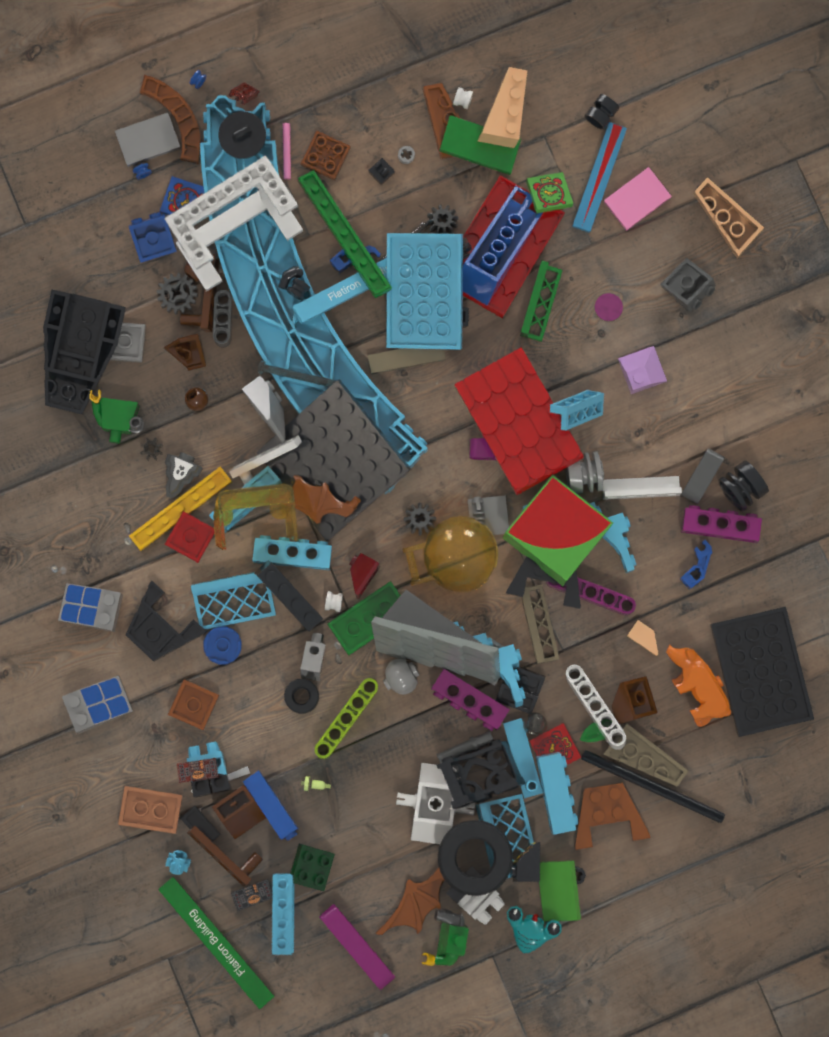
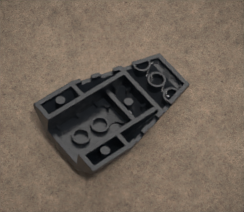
M51 290L43 325L45 406L83 414L90 401V391L92 390V394L94 393L118 345L126 307L73 293Z

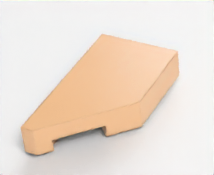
M637 620L627 637L657 656L658 649L654 630Z

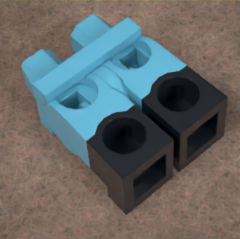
M216 741L206 744L208 754L201 755L199 745L188 748L189 758H187L190 780L192 772L196 770H202L206 775V778L204 776V778L199 780L192 778L191 786L194 798L211 795L212 791L216 794L232 790L224 755ZM211 760H214L216 776L211 775ZM198 761V763L190 764L189 766L190 762ZM209 764L210 773L206 774L205 765Z

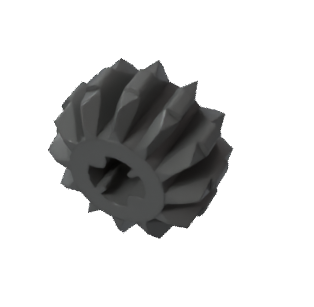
M439 204V210L433 207L432 213L427 214V217L430 219L427 221V225L431 226L430 232L436 230V234H440V232L447 234L446 231H448L450 234H453V228L458 227L456 221L459 219L458 216H453L456 213L455 209L449 211V205L442 209L441 204ZM439 218L442 220L446 218V223H439Z
M418 503V509L412 504L411 509L413 512L410 510L405 511L407 515L411 516L404 517V521L410 522L406 525L407 529L413 526L412 534L415 533L416 529L419 530V536L422 535V529L428 534L429 529L427 526L430 528L435 527L433 523L429 522L436 521V517L431 516L435 511L432 509L427 512L428 504L425 505L424 509H422L421 503ZM421 515H423V520L425 521L417 523V518L415 517H420Z

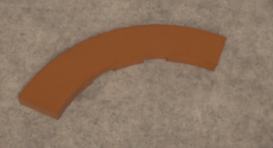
M144 75L140 94L161 103L172 114L179 126L182 138L180 159L199 164L201 136L198 123L190 106L177 91L166 83L154 77Z

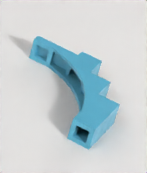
M595 502L590 503V505L602 513L599 505L596 506ZM622 512L608 517L613 524L602 538L615 549L620 556L625 573H629L635 570L636 561L633 554L630 555L627 549L630 547L627 537L622 535L628 533V528L631 527L628 517H624Z
M486 633L472 636L482 644L493 646L491 637L487 638ZM514 644L499 648L500 677L510 688L515 707L523 705V699L526 697L523 687L519 688L517 683L520 680L517 669L513 670V668L519 667V661L522 658L519 649L515 650Z

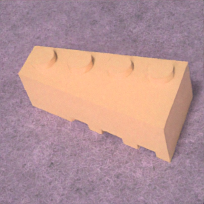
M508 68L478 142L515 148L520 137L527 70Z

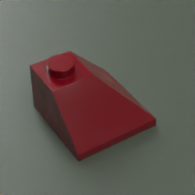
M362 553L359 556L355 555L349 563L351 565L350 571L355 596L360 599L380 568L379 562Z

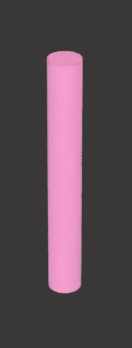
M283 123L284 180L291 179L290 123Z

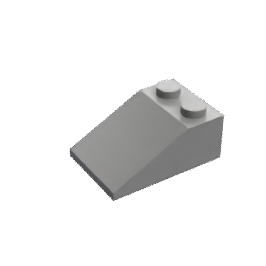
M259 376L242 388L256 412L283 443L285 442L284 409L280 404L282 399L276 391L273 393L272 390L275 388L269 380L265 381Z

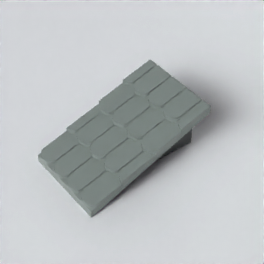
M407 590L402 593L382 618L375 617L371 621L376 651L398 659H409L428 667L436 666L462 676L467 674L487 682H496L500 678L499 648L482 644Z

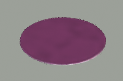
M603 294L595 302L596 314L605 321L616 320L623 311L622 301L615 294Z

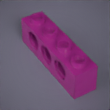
M689 505V508H685L683 512L681 533L758 543L760 540L762 518H757L758 515L747 513L746 516L738 515L739 512L736 511L721 513L719 509L708 508V511L700 510L699 506ZM698 517H705L707 519V525H700L698 523ZM723 519L726 522V528L718 527L717 520ZM737 522L744 523V531H739L736 528Z
M443 669L431 688L434 691V696L440 700L446 698L450 701L449 705L458 711L460 708L467 711L466 716L474 721L477 718L483 721L482 726L490 731L493 729L498 730L510 710ZM450 686L458 688L459 692L456 696L448 694L447 689ZM467 696H472L475 699V704L471 707L464 704V698ZM483 706H488L491 709L490 716L484 717L481 715L480 710Z

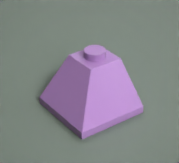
M654 346L618 358L631 394L667 382Z

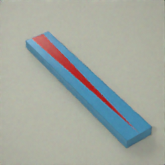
M609 122L572 227L590 233L624 139L626 127Z

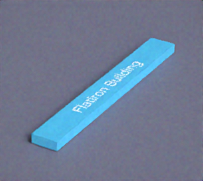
M387 258L376 264L387 279ZM356 273L294 305L292 310L300 323L303 324L369 289L360 275Z

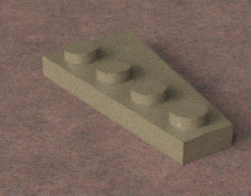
M628 724L623 727L626 735L625 746L619 750L609 746L603 754L676 787L689 772ZM617 735L613 742L621 743L623 739Z

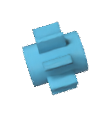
M176 850L173 853H169L165 866L169 867L171 873L180 875L188 871L191 859L187 858V854L184 851Z

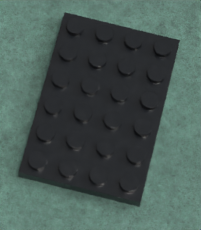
M786 607L710 624L738 737L814 720Z

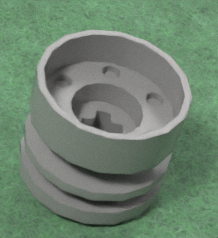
M598 451L592 452V461H590L587 452L584 454V462L579 460L565 468L567 486L576 494L583 493V485L587 484L589 492H593V483H595L597 492L603 491L604 470Z

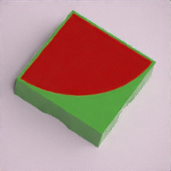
M552 475L508 528L503 539L520 553L535 561L544 572L564 586L590 551L594 549L610 529L613 522Z

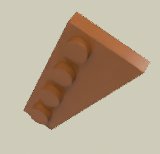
M442 83L423 87L438 151L449 116L452 115L460 118L453 108V103ZM439 152L440 159H446V158L454 157V156H451V155H448V154Z

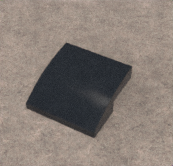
M519 666L513 668V670L517 669L520 678L517 683L519 688L523 687L526 698L523 699V705L515 707L511 690L504 680L495 701L532 715L546 676Z

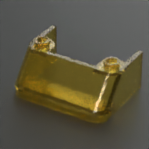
M281 483L221 491L217 495L213 514L216 546L226 550L224 526L231 523L233 519L232 510L268 505L270 514L274 518L286 520L287 537L293 541H298L293 488L288 484Z

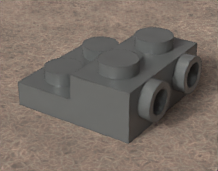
M688 258L661 283V287L689 312L692 309H698L702 304V299L706 295L708 297L711 296L716 286L714 279Z

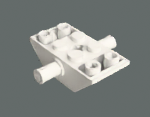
M421 763L418 792L415 795L400 792L397 794V798L405 800H397L396 805L411 806L415 809L411 840L440 844L443 837L452 828L453 818L456 813L474 815V810L466 808H475V803L467 807L453 809L451 802L454 800L442 770L438 769L435 764ZM434 798H437L438 802L441 803V807H437V810H434L433 806L430 805V801L433 802Z

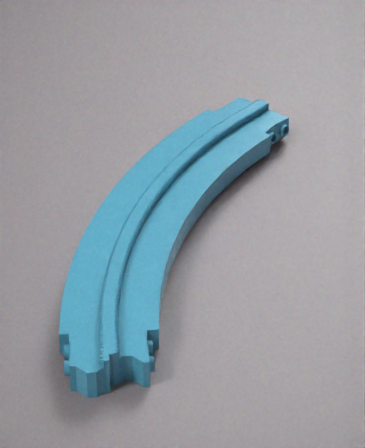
M226 95L218 96L211 104H206L207 112H203L204 123H207V130H204V142L200 143L204 193L265 155L279 175L275 140L267 141L270 140V128H267V122L270 121V110H266L265 103H259L253 111H245L237 107L236 100L229 99ZM244 111L252 113L262 121L265 127V144L261 151L251 158L237 159L231 157L220 145L218 137L220 125L226 117L235 112ZM253 188L209 216V220H213L258 191V188ZM266 210L216 241L215 245L226 281L248 334L270 374L296 412L300 414L336 380L340 379L409 467L412 468L420 460L421 455L428 451L426 447L427 442L420 436L418 438L412 434L413 429L406 423L402 424L405 416L381 393L360 368L340 340L325 313L301 324L292 310L294 305L315 295L303 269L293 238L288 241ZM293 266H298L303 270V276L298 279L311 287L309 291L305 292L302 301L278 287L283 272ZM293 279L290 280L288 287L292 286ZM395 483L384 494L386 495L388 492L390 493L395 488V485L397 483Z

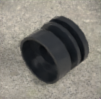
M746 460L734 467L737 477L728 472L726 478L721 477L718 480L726 498L742 512L747 509V505L751 506L753 504L750 495L759 500L769 492L762 476Z

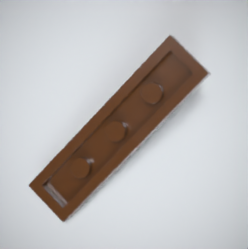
M211 254L214 259L210 262L218 273L220 259L216 254ZM217 285L208 291L204 288L202 315L181 314V325L200 326L204 332H212L214 298Z
M196 826L191 827L187 832L242 886H246L252 880L248 876L263 860L254 852L239 868Z

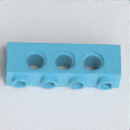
M260 535V538H255L252 561L253 563L264 564L269 560L274 565L330 570L332 545H328L329 542L317 541V544L309 543V540L298 539V542H292L290 538L286 537L272 540L271 536ZM271 546L279 548V552L276 555L268 553ZM292 547L298 550V554L295 557L287 555L288 550ZM311 549L317 551V556L314 559H309L306 556L307 552Z

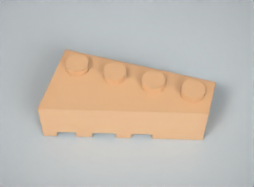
M708 177L695 190L694 196L738 259L763 231L764 227Z

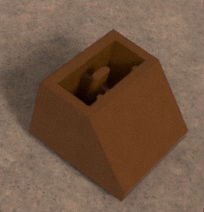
M245 785L212 806V809L234 839H237L266 819V816Z

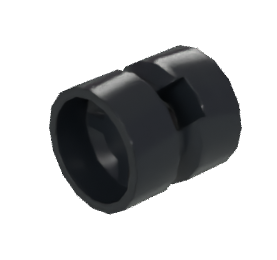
M600 94L594 102V107H590L585 114V118L596 128L604 130L610 122V117H614L619 110V106L610 97Z

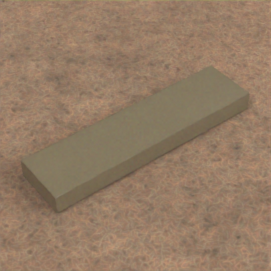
M402 348L368 355L372 375L445 361L446 357L444 349Z

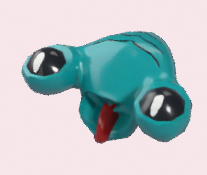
M513 906L507 911V919L513 928L516 944L523 954L536 950L546 941L558 937L562 932V925L559 921L551 920L544 927V921L537 914L527 915L523 920L521 908Z

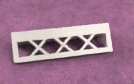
M679 476L608 479L603 481V500L680 496L682 493V488L679 485Z

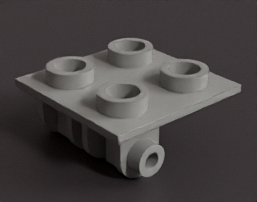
M506 496L474 497V499H468L471 537L505 534L509 528Z

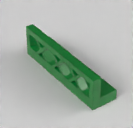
M541 261L520 333L522 337L539 342L543 340L563 271L562 269L548 266L549 262ZM547 271L557 273L555 281L548 283L545 278ZM548 288L552 294L551 298L543 301L540 292ZM543 305L546 315L538 319L535 309ZM538 323L541 329L540 336L529 334L530 327Z

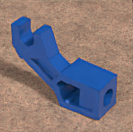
M369 245L365 247L370 255L374 254L377 258L381 256L375 247ZM343 249L330 260V264L339 274L352 265L349 259L346 263L340 259L346 255Z
M706 540L702 542L705 547L704 551H700L698 547L693 549L698 560L697 565H694L680 578L689 590L705 578L712 554V547ZM695 569L698 570V573L700 575V577H698V580H695L693 576L690 574L691 572H694Z

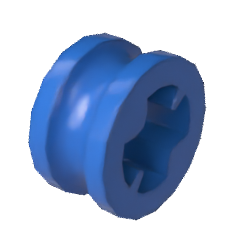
M198 70L192 76L189 84L195 85V88L199 89L204 84L207 75H202L201 71Z
M143 163L133 169V173L137 174V180L144 179L152 173L151 169H148V163Z

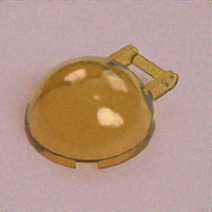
M455 516L441 521L430 531L425 543L402 549L403 554L406 553L412 581H410L411 586L434 581L444 589L456 592H469L480 588L489 580L498 561V547L492 532L485 524L483 525L475 520V518L467 516ZM423 549L424 565L429 577L420 579L413 551Z

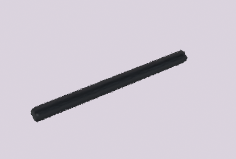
M585 750L581 756L583 761L718 823H722L725 818L724 813L590 751Z

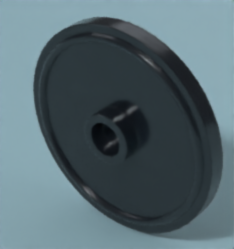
M244 111L235 112L223 120L219 128L218 137L222 149L228 155L237 159H247L258 154L263 148L266 141V130L262 121L256 115Z

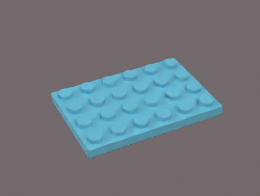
M387 233V281L392 287L391 291L387 292V348L462 349L463 234Z

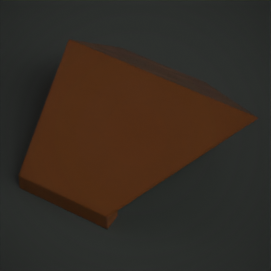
M198 333L180 337L163 347L183 364L188 371L206 367Z

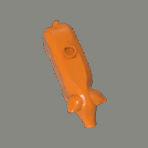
M669 644L666 650L667 655L674 664L682 669L681 674L677 678L672 679L675 688L680 694L691 691L693 697L700 703L697 708L690 710L696 725L702 727L707 725L712 718L730 716L729 701L721 688L724 684L720 677L714 676L710 667L695 650L691 648H674Z

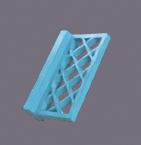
M255 572L191 585L198 622L205 630L275 616L276 612L272 593L267 588L262 597L253 591L257 584L263 583L254 574ZM239 587H244L250 591L244 600L234 594ZM219 591H226L231 595L225 604L215 598ZM251 592L261 598L255 608L245 602ZM267 593H268V598H269V600H267V599L264 598ZM205 594L212 598L206 608L199 604V595ZM232 596L242 602L237 611L227 606ZM213 600L223 606L218 615L208 610ZM262 600L270 604L271 612L262 613L257 609ZM243 604L253 609V612L248 617H243L238 613ZM224 608L234 613V616L229 621L219 617ZM206 611L216 617L212 624L203 625L202 617Z
M522 794L475 805L479 820L489 822L497 826L498 822L508 827L504 833L506 836L510 829L519 834L514 844L510 842L512 852L515 848L522 853L524 852L523 849L517 846L521 837L528 840L529 846L534 843ZM511 800H519L520 808L517 813L508 808ZM497 804L503 808L498 817L491 813L490 805ZM505 810L515 815L510 825L501 820ZM517 817L524 821L525 826L521 832L512 827ZM484 841L491 869L494 854L491 847Z

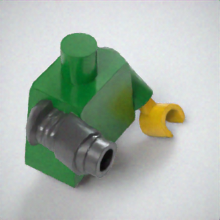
M92 390L90 391L89 398L92 400L93 415L98 425L104 431L110 432V443L120 444L122 434L139 433L143 430L144 422L142 418L137 416L140 407L138 402L102 398L100 400L101 390H98V396H94Z
M445 908L436 909L434 920L442 922L437 956L423 953L422 955L427 956L428 959L426 962L421 963L428 966L435 964L451 966L456 963L458 957L465 955L469 928L465 925L464 916L461 913L455 914Z

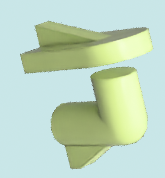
M306 776L305 781H301V785H304V791H309L310 776ZM312 780L311 789L324 790L325 788H331V785L326 784L324 781Z

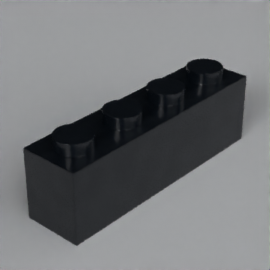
M268 560L254 573L307 631H311L323 619L272 562Z

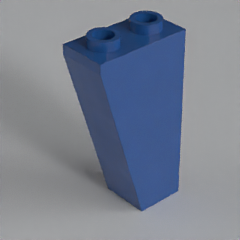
M257 771L244 780V785L280 839L284 840L286 838L289 841L297 835L296 831L299 829L262 773Z

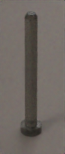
M260 361L258 374L263 375L266 372L328 387L336 381L266 365L265 361Z

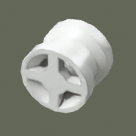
M459 87L453 105H461L464 109H468L473 91L467 92Z
M328 591L325 610L333 609L336 612H340L343 593L333 594Z

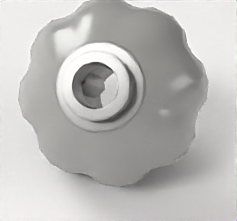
M395 659L387 665L385 670L386 679L383 682L388 691L392 689L397 694L406 695L414 691L418 684L416 677L420 674L413 662L408 663L406 659Z

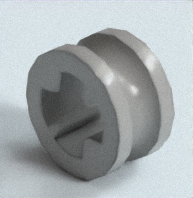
M403 146L400 148L398 159L401 163L409 164L414 160L415 152L412 147ZM403 151H406L407 153L410 152L412 154L409 156L410 159H407L406 157L402 158L401 155H403Z

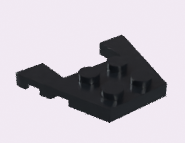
M526 556L506 594L523 598L527 578L554 584L559 583L544 572L535 561ZM575 571L564 585L566 586L563 606L580 609L577 571Z
M151 581L125 635L155 662L204 635L207 631L193 619L179 634L152 609L165 592Z

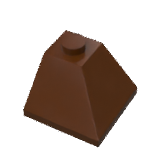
M647 676L619 684L611 706L613 715L619 724L658 713Z

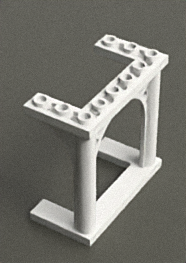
M266 155L165 218V221L178 239L176 245L206 291L223 282L210 262L214 258L207 247L266 210L269 212L287 241L303 232L302 227L291 212L298 207V204ZM253 188H258L256 193L195 230L194 225Z

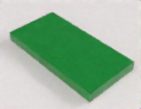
M452 115L449 116L439 152L508 175L511 174L521 142L520 138L515 148L478 142L484 126Z
M391 581L327 624L348 656L374 639L371 621L375 617L382 618L401 596Z

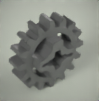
M171 273L170 279L164 277L165 283H159L158 285L161 290L156 291L158 295H161L157 298L158 302H163L161 307H167L168 313L174 310L175 315L178 314L179 310L183 314H185L186 308L192 310L190 304L196 305V301L193 298L198 297V293L194 292L197 290V286H192L194 283L193 279L187 281L188 276L185 274L181 278L180 273H177V277H174ZM186 285L190 289V295L185 292ZM180 291L181 296L177 295L175 297L174 292L178 293ZM165 292L170 295L169 302L165 299Z

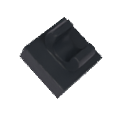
M383 158L368 170L380 185L395 173L393 168Z

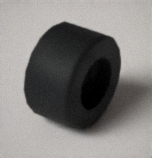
M296 679L291 681L286 687L284 700L293 712L306 714L317 706L319 692L316 685L310 680ZM298 689H305L309 693V699L304 704L297 703L294 699V694Z

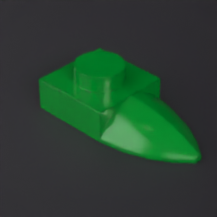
M604 719L601 722V725L604 727H609L612 724L609 719ZM595 723L589 725L580 737V741L583 742L605 740Z

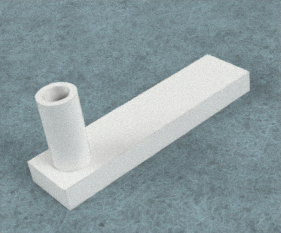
M297 435L234 466L229 473L232 478L240 476L245 485L253 478L249 470L297 448L302 440Z

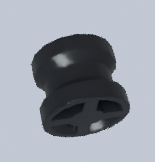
M294 278L292 286L288 287L286 291L302 301L305 292L309 291L311 287L302 280Z

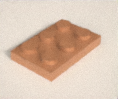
M125 786L118 825L177 834L183 795Z

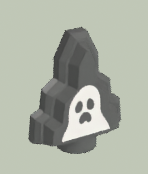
M180 452L179 457L167 454L165 460L167 465L166 475L168 477L166 484L167 497L174 499L181 493L184 485L191 484L194 477H199L203 468L193 463L194 457Z

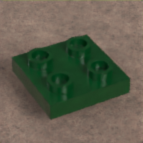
M299 844L290 872L293 875V883L324 892L335 854Z

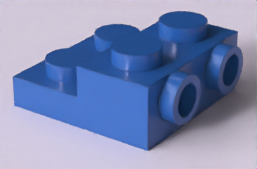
M160 212L150 214L149 219L142 220V217L131 221L132 224L128 225L140 263L177 252L169 226L165 221V214L161 215Z

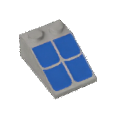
M66 583L58 621L115 632L123 594L100 588Z
M119 676L62 696L76 733H82L133 712Z

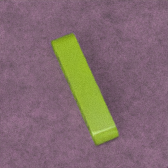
M367 678L360 684L315 746V754L319 758L327 759L332 755L376 695L378 684L374 679ZM368 682H372L375 685V690L371 693L364 690V686ZM355 698H361L364 701L361 708L353 706ZM345 713L352 716V721L349 724H344L341 721V717ZM333 729H338L341 733L340 738L337 740L330 738V732ZM321 745L329 747L327 755L322 756L319 754L318 748Z

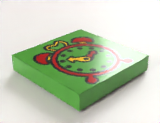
M563 172L527 178L526 183L536 213L573 207V201Z

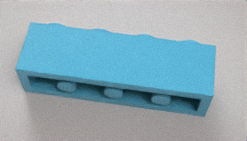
M560 752L536 756L551 833L555 835L576 830L575 825H578L576 813L572 811L574 799L573 795L569 794L568 787L571 784L569 775H565L564 768L567 767L565 756H562Z

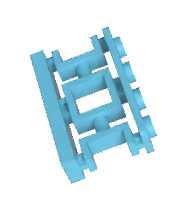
M292 874L273 875V955H291L294 953L295 884L293 883Z

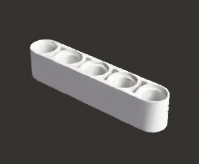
M578 665L569 666L566 670L568 684L608 744L615 750L622 749L626 744L625 732L582 668ZM574 671L580 674L577 679H572L569 675ZM587 687L590 689V693L583 695L580 693V690ZM594 703L601 705V709L598 711H593L590 707ZM604 719H609L612 724L609 727H604L601 725V722ZM619 735L623 740L621 743H614L612 737Z

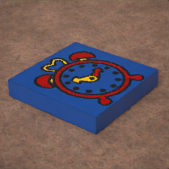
M172 176L160 208V213L166 215L173 214L205 194L204 186Z

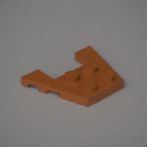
M623 783L584 789L575 850L593 847L590 827L629 821L633 841L650 838V834Z

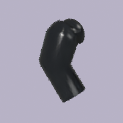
M298 266L285 270L278 287L287 290L290 280L295 277L301 278L303 270Z

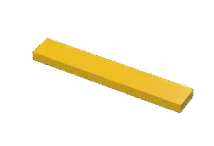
M220 466L135 530L129 537L140 551L144 550L173 528L183 511L191 514L232 483V480Z

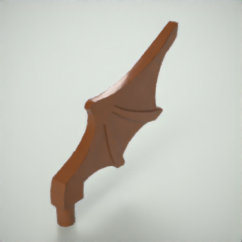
M298 475L293 476L295 482L290 490L280 495L269 494L265 497V500L286 504L302 511L317 524L321 523L322 517L329 513L348 517L353 514L357 509V505L361 502L355 496L351 502L346 501L343 503L331 494L327 483H323L322 486H312Z
M439 867L426 881L416 883L411 879L407 880L400 904L392 916L376 932L377 935H383L387 930L403 925L416 929V933L419 934L426 915L434 908H441L439 892L444 878Z

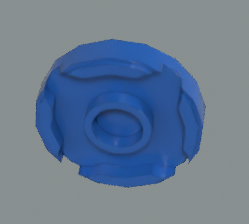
M218 626L206 635L203 649L206 656L216 664H229L239 656L242 649V641L234 629L227 626Z

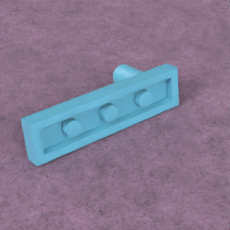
M522 718L503 723L510 751L519 773L525 781V785L521 786L523 797L528 798L542 794L543 791Z

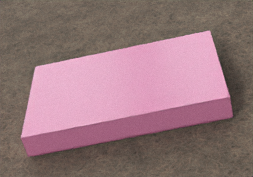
M648 167L606 198L604 203L627 231L672 196Z

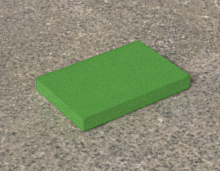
M574 860L540 862L539 885L543 921L581 920Z

